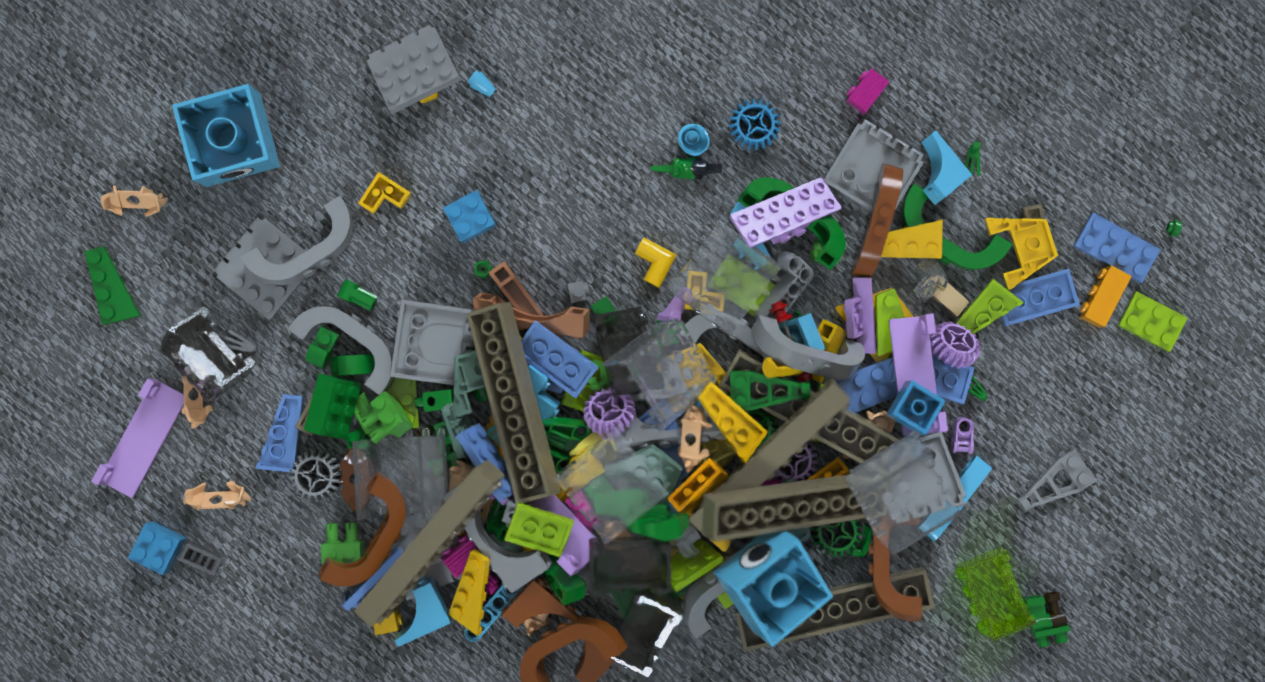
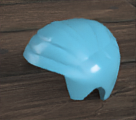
M688 124L680 130L678 144L685 153L691 156H699L708 149L710 138L707 131L701 125Z

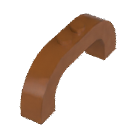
M882 163L877 179L879 187L861 249L858 255L854 257L850 271L851 275L872 277L878 266L898 202L903 180V168Z
M376 471L367 486L369 493L381 498L386 503V515L364 555L352 563H340L327 557L318 573L321 581L341 587L357 585L374 575L382 562L390 556V548L393 543L399 540L401 535L400 531L405 521L406 507L401 492L393 481L385 475Z
M886 511V515H882L876 524L873 544L869 543V555H872V562H869V574H872L873 591L880 605L891 615L906 621L920 622L922 618V597L904 596L893 588L889 577L891 534L896 529L904 526L920 527L921 519L914 521L912 515H909L911 522L897 526L895 520H890L888 511Z
M587 617L575 620L569 624L563 622L556 627V631L552 632L550 629L541 634L542 638L525 652L520 665L521 682H551L544 668L546 655L573 641L587 640L593 643L600 651L604 661L620 655L628 646L622 635L612 625L603 620Z

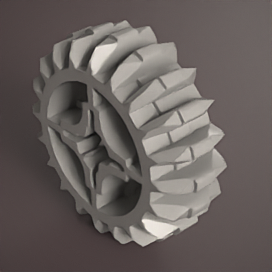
M312 450L311 454L306 451L304 452V457L302 455L297 457L300 462H293V465L297 468L290 469V472L295 473V475L290 476L289 479H295V483H292L291 487H298L295 490L296 494L302 491V499L308 495V501H312L315 498V501L319 502L321 497L323 500L328 499L327 494L333 496L334 492L332 489H339L335 483H340V479L337 476L341 475L342 472L336 471L340 467V464L335 466L333 464L336 462V458L329 460L331 453H327L324 456V450H320L318 455L316 450ZM316 460V464L313 465L311 470H303L309 461ZM322 462L328 467L330 476L323 472ZM317 471V475H319V477L322 478H317L315 480V477L312 476L310 473H315ZM302 477L308 479V487H310V489L305 486ZM320 481L329 482L322 491H316Z

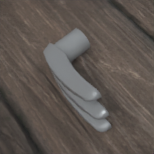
M231 330L228 333L243 342L227 336L224 338L241 345V347L223 344V347L253 353L256 350L254 343Z

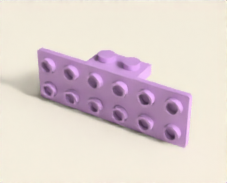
M818 178L731 214L730 219L747 246L752 248L769 240L774 245L779 242L785 243L795 235L799 237L806 233V228L811 222L839 211L841 206L826 183L823 182V179Z

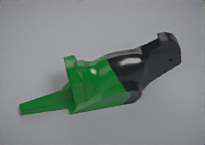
M700 157L674 158L671 165L651 166V171L671 173V177L702 179L707 174L722 173V164L706 163Z

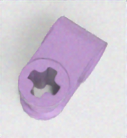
M958 417L953 421L951 453H973L974 424L970 419ZM962 421L967 423V428L964 431L959 429V424Z

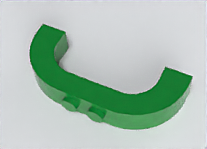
M758 178L746 187L737 201L747 208L795 187L776 178ZM827 215L811 222L807 228L820 241L821 249L815 259L831 270L842 257L846 247V240L838 222L831 215Z
M916 184L910 186L902 201L901 218L904 228L924 223L922 208L928 196ZM995 234L991 236L983 250L971 253L943 237L942 259L938 260L946 265L950 263L964 270H979L999 262L1007 254L1012 243Z

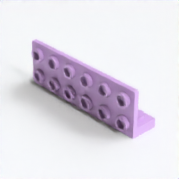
M934 314L890 319L889 329L897 394L905 381L913 380L937 395L930 335L936 333ZM939 412L928 433L948 431L946 412ZM901 424L903 436L917 435Z
M157 379L146 380L138 395L143 398L109 462L100 464L91 482L97 485L106 484L130 498L135 496L184 406V394Z
M512 494L511 496L507 497L506 499H504V500L501 501L500 503H501L502 505H506V504H507V501H508L510 498H512V497L514 496V494ZM555 495L528 501L532 507L574 519V524L562 556L557 561L570 576L577 574L603 547V544Z

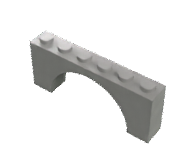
M720 387L719 389L727 395L726 388ZM618 403L617 406L620 409H624V406ZM703 408L706 419L712 427L705 428L702 426L701 443L714 439L726 440L705 408ZM634 415V422H630V428L624 427V433L618 431L617 436L614 434L617 453L628 454L651 444L663 449L669 448L672 445L681 446L682 428L657 430L643 424ZM691 433L687 434L686 441L689 444L696 442V437Z
M460 484L457 485V486H456L455 488H453L452 490H450L448 493H446V494L442 497L443 500H444V503L449 499V497L454 493V491L460 486ZM481 507L477 510L478 514L465 524V530L469 539L475 542L480 553L490 559L492 571L498 574L503 586L509 589L511 593L547 570L553 563L545 552L538 550L513 552L495 543L483 526Z

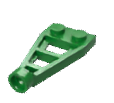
M730 371L731 399L744 411H752L799 398H810V383H801L780 377L768 378L763 373L754 371ZM759 382L765 384L768 387L767 396L753 399L751 397V383ZM774 384L786 385L788 387V394L774 397L772 395V386ZM799 387H802V393L798 392Z

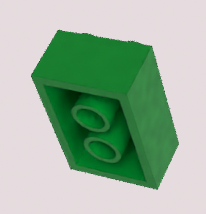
M319 373L304 430L321 436L347 439L361 383Z

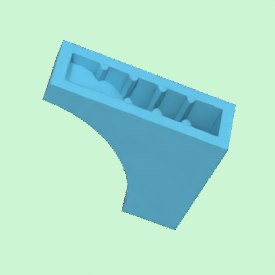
M934 131L921 143L925 147L931 162V177L923 191L933 204L936 205L972 176V174L939 133Z
M433 577L419 579V583L413 589L416 599V615L405 629L397 633L395 642L398 647L451 623L452 617L448 615L449 608Z

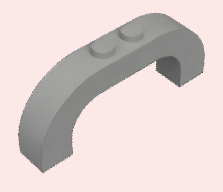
M341 196L325 204L324 207L332 219V230L329 236L288 263L277 265L268 262L257 247L240 258L258 279L269 284L288 285L304 277L308 278L318 268L328 266L349 244L353 232V221L350 211Z
M315 307L303 312L291 323L288 330L306 342L311 339L321 326L336 325L368 348L374 356V371L364 385L378 395L384 391H389L395 378L390 377L393 352L389 345L376 335L377 330L370 325H367V327L362 325V319L355 314L350 316L332 307Z
M711 311L701 313L690 319L678 333L679 337L693 346L704 331L712 328L722 329L758 353L763 360L769 357L756 344L751 328L748 327L750 324L742 318L738 320L723 312Z
M761 315L758 316L751 329L756 344L775 361L793 369L837 380L851 378L865 357L863 345L847 339L844 340L837 354L793 342L780 331L777 320Z
M736 553L698 579L688 589L683 598L681 615L696 639L712 628L705 618L707 606L725 592L713 572Z

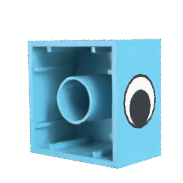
M249 84L172 105L192 181L209 187L280 167L261 94Z
M787 531L760 534L713 572L749 628L771 647H774L833 597L799 539Z

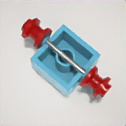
M782 301L771 304L772 308L769 309V313H774L775 320H777V323H780L778 325L780 331L788 339L816 349H825L811 313L788 321V319L792 318V315L787 314L785 308L788 306L787 303L783 304ZM803 371L796 377V380H801L802 383L813 379V374Z

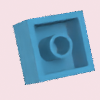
M477 190L443 208L463 244L497 226Z
M913 380L905 381L886 415L918 435H927L945 400Z
M154 521L144 524L128 559L161 575L170 573L187 538Z

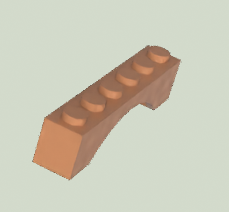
M505 261L489 272L514 308L524 313L544 316Z
M480 292L473 299V311L497 303H505V301L499 295ZM512 307L518 330L529 329L533 322L537 321L556 336L567 335L573 339H580L589 331L590 309L570 307L557 314L541 316L524 313Z

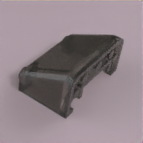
M642 589L634 594L632 599L633 605L618 629L628 648L620 655L611 659L649 677L653 670L652 663L657 660L663 644L673 627L680 624L684 617L686 600Z

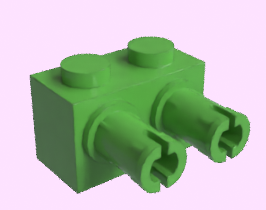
M386 391L370 402L373 410L360 420L366 429H369L378 420L381 421V425L369 434V437L375 444H378L388 434L400 437L414 426L397 397Z
M357 522L345 523L346 540L344 541L338 540V523L326 524L327 541L321 544L322 564H324L327 557L340 563H352L364 555V540H360L357 537Z

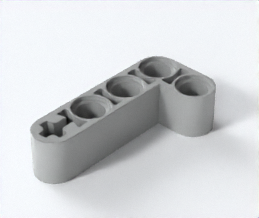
M788 251L779 254L777 262L785 273L754 314L755 321L759 315L776 319L774 313H769V309L772 308L771 304L782 301L783 304L787 303L788 306L785 308L787 313L810 283L814 275L813 269L799 256Z

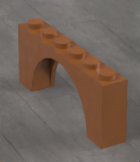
M540 577L537 579L533 578L524 584L501 610L502 616L516 628L527 619L540 614H557L568 618L572 622L581 618H587L583 614L581 616L575 612L576 608L571 603L563 606L553 590L550 591L546 587L547 584ZM584 640L583 655L574 670L575 677L580 682H597L619 655L604 661L598 648L593 643Z

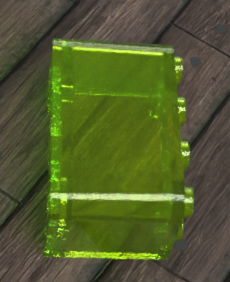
M1001 547L958 563L955 569L958 579H962L964 584L962 591L965 597L970 599V611L978 619L976 626L980 634H984L985 637L992 641L1037 624L1034 615L1029 614L1028 605L1023 601L1011 571L1012 565L1007 562L1011 560L1008 550Z

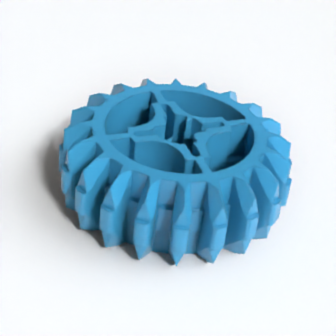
M752 99L751 105L745 100V107L738 104V110L734 109L732 112L736 117H730V121L734 123L729 124V128L735 129L730 133L731 136L738 135L734 141L738 142L741 139L740 147L747 143V150H750L751 146L754 145V150L757 151L759 144L762 149H765V142L771 145V139H777L775 133L780 132V129L775 127L781 124V121L775 120L779 117V114H772L775 111V107L769 110L770 103L767 102L763 106L762 99L759 100L758 104H756L755 99ZM748 111H760L756 116L744 115ZM764 115L769 119L770 130L762 122ZM758 118H760L758 121V125L755 128H753V130L750 132L752 128V124H750V122L754 123L755 121H757ZM740 119L744 121L743 123L746 124L748 127V130L745 135L740 129ZM754 133L766 135L760 139L750 138Z

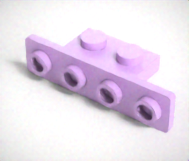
M855 277L852 279L854 297L846 299L844 304V312L846 313L845 330L847 338H857V343L863 345L865 354H874L877 351L871 277Z

